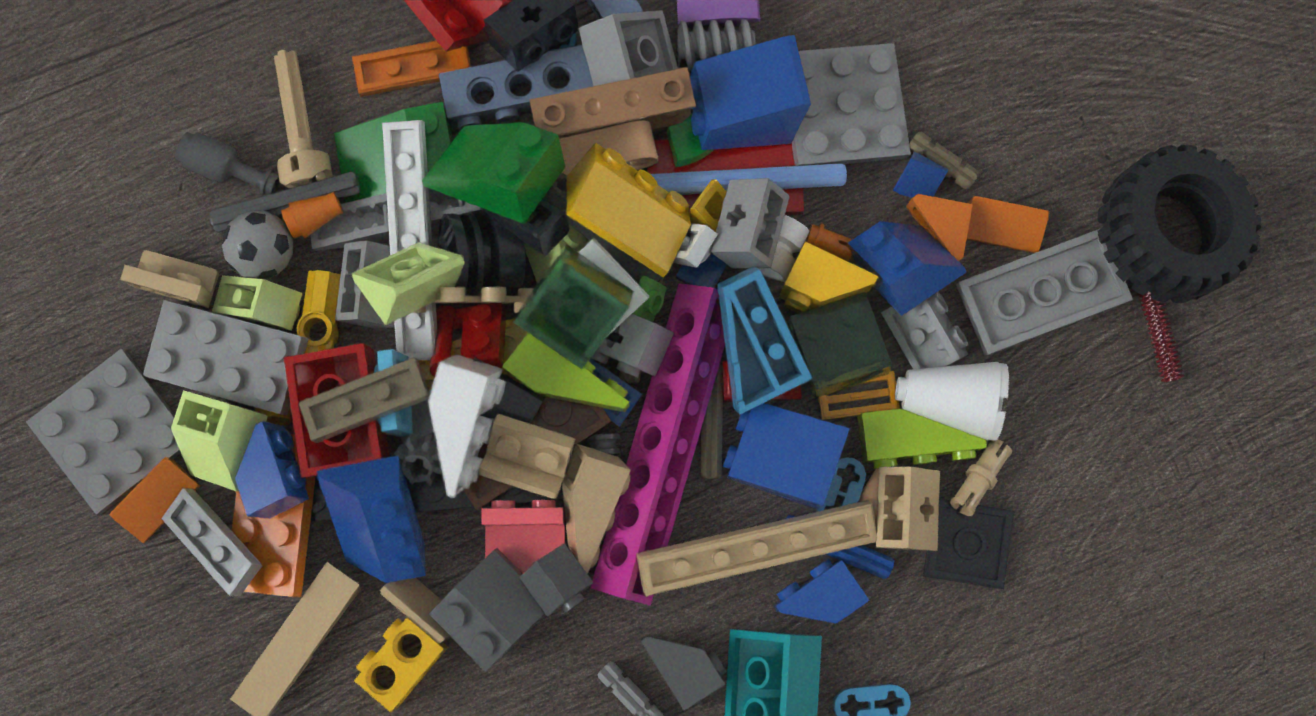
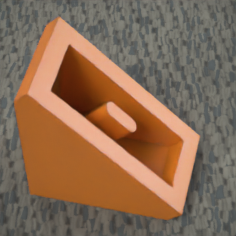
M922 194L912 197L906 207L916 222L960 262L964 257L973 204Z

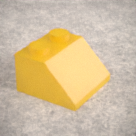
M805 241L779 298L785 300L784 306L793 312L805 315L806 311L816 314L865 297L875 284L878 276Z

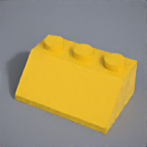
M596 142L567 175V215L664 278L669 272L691 226L689 205L686 199L676 191H666L657 184V181L651 174L642 169L637 171L628 165L622 155L612 148L604 149Z

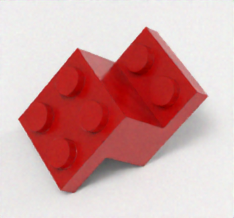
M512 0L404 1L447 52L488 41L484 19Z

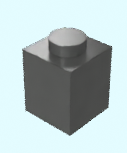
M565 543L537 560L520 576V579L547 617L562 608L564 613L575 608L585 600L581 593L593 583Z

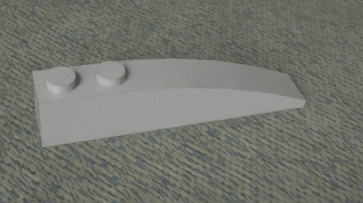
M429 188L431 235L438 234L443 214L455 213L461 217L463 213H473L480 224L481 216L484 213L480 207ZM387 193L341 204L344 213L336 216L310 235L312 249L315 251L344 248L345 243L366 240L375 243L389 242Z

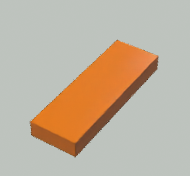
M437 40L352 56L360 97L440 82L439 73L472 67L468 46L446 52Z

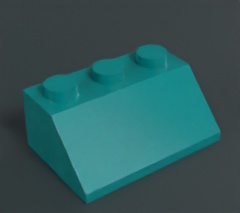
M730 629L724 716H817L822 636Z

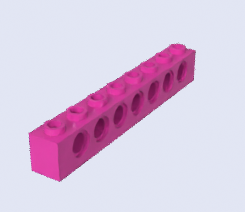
M678 284L666 329L674 334L656 376L652 375L626 463L631 470L629 473L630 483L625 494L620 495L614 509V523L611 529L606 532L591 589L651 606L654 594L645 596L643 592L636 554L668 546L725 347L718 290L712 287Z

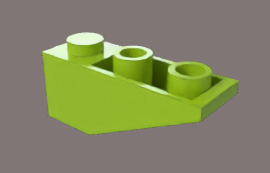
M532 328L502 366L508 374L521 384L543 397L626 412L630 406L629 401L624 398L628 392L610 378L605 383L592 374L596 369L594 365L579 354H576L572 359L560 349L564 343L546 329L540 334Z
M904 409L866 412L857 416L863 463L873 462L874 469H879V467H897L898 459L913 458V465L936 463V455L952 454L953 461L976 458V451L987 448L985 439Z

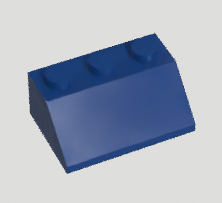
M399 455L317 470V477L347 563L385 583L426 576L424 539L405 475L402 472Z

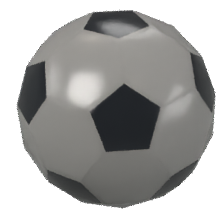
M264 210L248 211L238 215L228 224L222 238V252L230 268L238 275L245 278L267 280L276 276L288 266L293 255V238L284 221L278 216Z

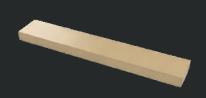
M866 500L637 553L643 592L645 596L874 543L876 542L877 531L873 504Z

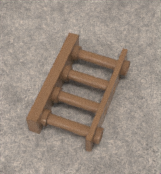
M688 67L529 99L535 127L558 134L559 139L638 120L649 121L652 132L666 130L670 126L682 123L691 115L690 109L696 108Z

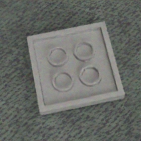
M894 43L799 51L811 105L792 141L795 166L853 164L907 159L911 155Z
M123 349L118 350L26 421L96 515H102L128 495L165 457L174 459L181 453L171 430L175 414L150 381L143 376V372L130 355Z

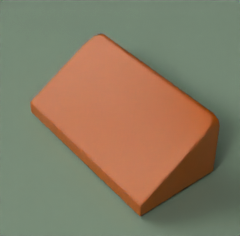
M973 196L968 203L973 204L967 240L1030 253L1039 252L1049 219V211L979 196Z
M165 457L109 515L138 540L145 543L165 523L161 518L183 488L196 491L201 485L174 459Z

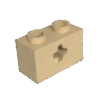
M879 467L876 547L937 551L940 471L916 467Z

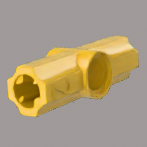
M321 270L308 271L302 317L297 324V335L309 338L305 353L333 349L338 341L339 329L335 316L341 274ZM318 322H324L327 326L325 336L318 341H312L309 333L311 327Z

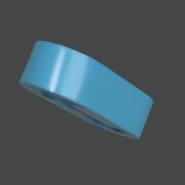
M849 457L839 459L824 506L816 509V512L823 511L825 507H832L837 496L843 498L840 506L859 501L866 479L865 468L860 461ZM847 465H851L853 467L852 473L858 476L856 482L851 481L848 483L844 493L839 491L842 478L837 475V470H844Z
M877 684L841 689L835 695L832 706L836 716H849L847 711L841 710V704L847 702L848 695H853L854 699L858 702L868 701V708L857 709L855 716H906L910 710L911 701L909 694L896 684ZM893 691L894 696L902 700L901 705L895 706V713L890 714L888 708L883 706L875 707L874 704L876 700L887 699V692Z

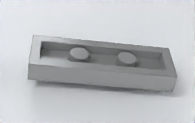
M183 488L161 518L229 596L240 597L262 567L257 558L194 489Z

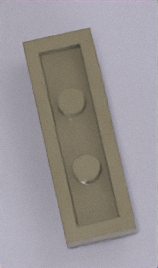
M413 357L301 401L299 405L311 441L318 443L428 400L430 394L418 360Z

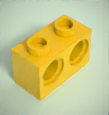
M408 617L404 621H401L399 618L396 619L382 636L387 642L377 653L374 650H370L356 667L361 673L354 682L389 712L397 710L448 649V646L444 643H437ZM408 634L416 635L422 643L421 651L416 657L406 655L402 649L403 639ZM381 666H388L395 673V682L390 688L380 686L376 680L377 670Z

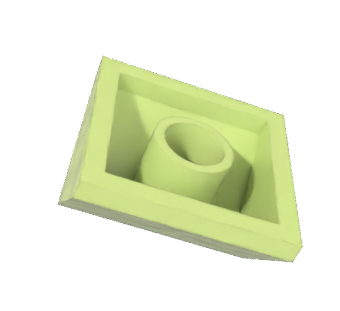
M418 242L352 273V277L385 325H388L439 300L441 287H455L464 266V259L462 255Z

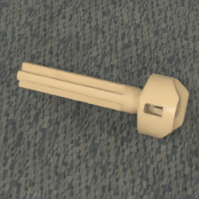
M280 50L277 52L278 55L274 56L290 153L278 160L277 169L280 183L290 189L312 183L311 178L315 175L317 181L333 177L328 153L313 150L297 52L294 50L290 52Z

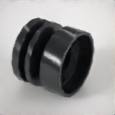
M485 212L481 216L480 224L473 213H463L461 217L455 213L443 214L439 225L437 248L462 255L464 259V266L455 287H465L468 295H478L484 282L485 287H505L506 293L518 292V289L522 287L525 276L524 242Z

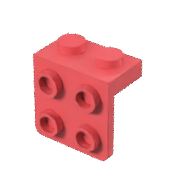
M500 500L491 501V508H481V525L485 526V558L498 548L522 574L537 560L565 543L564 508H556V500H532V508H516V501Z

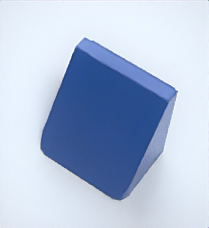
M914 151L893 191L910 198L917 194L934 197L948 169Z

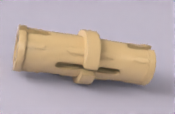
M999 439L997 441L989 440L987 448L977 463L971 464L967 469L966 480L955 497L950 501L955 510L958 509L959 505H963L959 511L961 514L972 516L986 491L992 490L996 485L998 472L1012 454V449L1008 445H1005L1003 450H999L1003 441Z

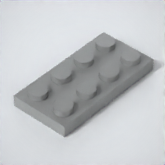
M1098 230L983 272L956 284L985 356L1133 300L1126 281L1123 282L1116 275L1119 269L1114 262L1110 264L1107 262L1103 254L1107 251L1105 243L1101 244L1099 242Z
M163 300L143 376L278 414L288 415L290 398L284 357L305 354L309 338Z

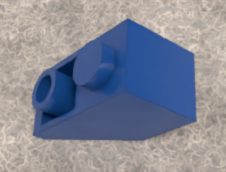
M262 421L256 424L235 477L247 516L270 519L309 499L305 488L306 478H301L300 467L293 452L294 442L292 436L283 425Z
M828 558L809 571L813 578L802 586H799L795 581L778 592L776 595L780 601L774 604L773 607L779 613L837 624L870 600L843 561L838 560L832 564Z

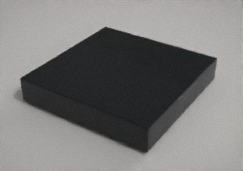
M939 498L937 551H926L923 577L1004 589L1015 511L978 505L972 516H966L959 512L963 505H959L958 509L955 510L950 503L951 500Z

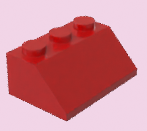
M361 343L284 357L301 478L317 477V470L390 457L387 433L382 432L378 420L315 443L311 441L299 405L301 401L373 374L376 366L373 348Z

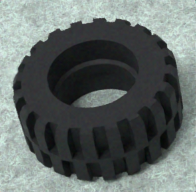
M1182 144L1178 148L1173 145L1164 146L1155 152L1151 151L1115 178L1113 185L1106 189L1102 197V202L1105 205L1099 208L1097 218L1098 223L1103 224V227L1098 230L1099 242L1106 244L1107 251L1103 254L1109 264L1114 262L1119 269L1116 275L1123 282L1127 279L1133 283L1132 289L1141 295L1151 292V298L1160 302H1166L1171 299L1174 303H1186L1191 299L1197 300L1230 283L1239 277L1240 272L1247 269L1253 261L1252 253L1258 250L1260 236L1255 233L1262 229L1261 215H1256L1255 208L1259 205L1255 194L1250 195L1246 187L1249 185V182L1244 175L1239 177L1233 171L1235 166L1227 159L1222 161L1216 159L1217 153L1206 148L1197 152V147L1194 145ZM1157 195L1169 196L1179 200L1195 215L1202 234L1199 254H1191L1178 249L1162 234L1155 216Z

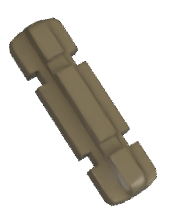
M923 132L916 133L909 143L910 152L914 153L915 151L948 169L946 177H954L956 184L964 189H969L979 175L978 170L968 163L966 166L963 165L961 158L939 143L935 145L931 143L932 139Z

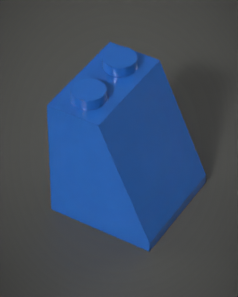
M795 35L784 36L696 61L689 76L696 105L691 116V127L693 134L699 136L701 150L791 144L811 105Z
M765 403L741 414L735 429L742 432L738 447L730 444L723 467L730 469L727 478L813 509L823 507L849 428Z

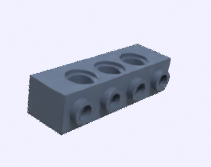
M582 45L548 51L538 61L530 63L519 72L504 60L439 73L447 119L451 128L458 127L459 130H462L464 126L481 125V122L495 119L498 123L512 122L519 119L520 114L532 112L529 99L593 86ZM563 75L569 78L570 82L566 87L556 89L549 85L553 77ZM519 83H527L532 86L530 93L522 97L515 96L512 93V89ZM488 90L494 94L492 100L487 104H478L474 101L476 94L480 91Z

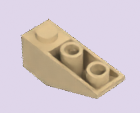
M576 444L562 483L568 548L588 575L590 568H593L599 559L600 543L604 533L608 532L614 523V509L619 497L624 495L630 483L629 473L631 470L617 456Z

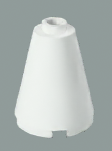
M988 362L907 370L905 377H898L895 400L902 401V409L987 441H997L1006 413L1001 410L1003 398H1008V366L1004 363Z

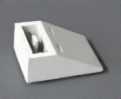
M460 355L452 356L440 362L428 402L447 496L455 497L464 488L468 489L471 481H477L480 465L483 461L482 458L478 457V453L482 443H488L494 420L480 415L492 409L494 403H500L506 381L500 380L502 368L473 361V359Z

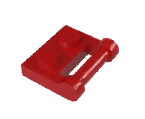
M503 303L480 304L461 309L441 306L436 309L435 355L431 357L429 367L430 373L434 377H436L440 362L451 357L453 330L463 328L460 356L470 359L476 357L486 364L503 368L506 310Z

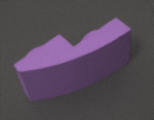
M677 0L678 25L680 21H685L689 29L694 27L695 21H701L702 25L705 26L709 25L712 20H716L724 28L726 20H732L734 27L740 26L741 20L747 19L749 24L760 22L759 0Z

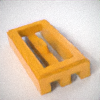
M894 371L816 381L820 416L823 421L855 417L866 412L900 409L899 401L895 400L896 380ZM882 381H887L888 388L832 396H827L826 389ZM887 396L890 398V403L829 411L828 404Z

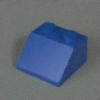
M880 221L848 242L856 265L878 276L873 287L901 316L966 273L965 267L921 225Z

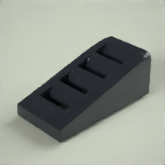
M544 199L541 200L525 224L480 208L544 256L548 255L570 230L566 212ZM537 215L538 218L532 224H529V222Z

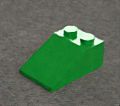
M443 102L402 109L334 133L341 174L355 172L360 182V192L357 195L346 197V203L387 193L382 123L425 121L428 172L431 170L453 141L451 126L447 119Z
M524 122L464 126L424 177L422 184L424 187L525 224L566 167L559 136Z

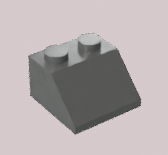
M498 548L492 551L463 578L429 613L485 672L496 664L545 614L520 579L522 573Z

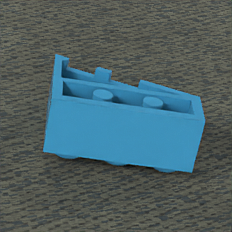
M752 266L718 283L733 408L738 414L741 415L812 379L760 269Z

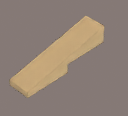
M326 562L230 700L252 716H270L311 661L313 653L361 591L360 585Z

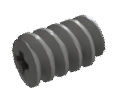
M747 19L741 20L739 29L736 31L732 20H726L723 31H720L717 21L712 20L706 32L701 21H695L692 32H689L686 22L680 21L677 29L678 69L682 59H685L688 69L692 70L697 59L703 60L756 45L755 29L751 30Z

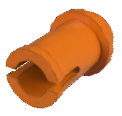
M820 223L819 226L811 224L805 241L848 262L852 255L848 242L854 238L851 239L824 228L825 224Z

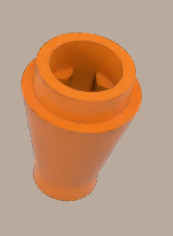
M335 192L289 202V207L281 210L286 226L294 239L300 236L306 239L336 216L344 213Z

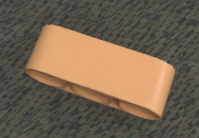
M645 120L632 121L559 139L566 166L562 173L565 175L572 171L595 142L604 149L612 148L622 155L626 163L636 170L650 167L658 162L651 124Z

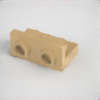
M145 250L142 253L138 268L125 265L120 280L137 289L209 308L219 272L213 268Z
M497 414L492 425L487 452L480 465L479 474L498 482L555 499L567 472L575 438Z

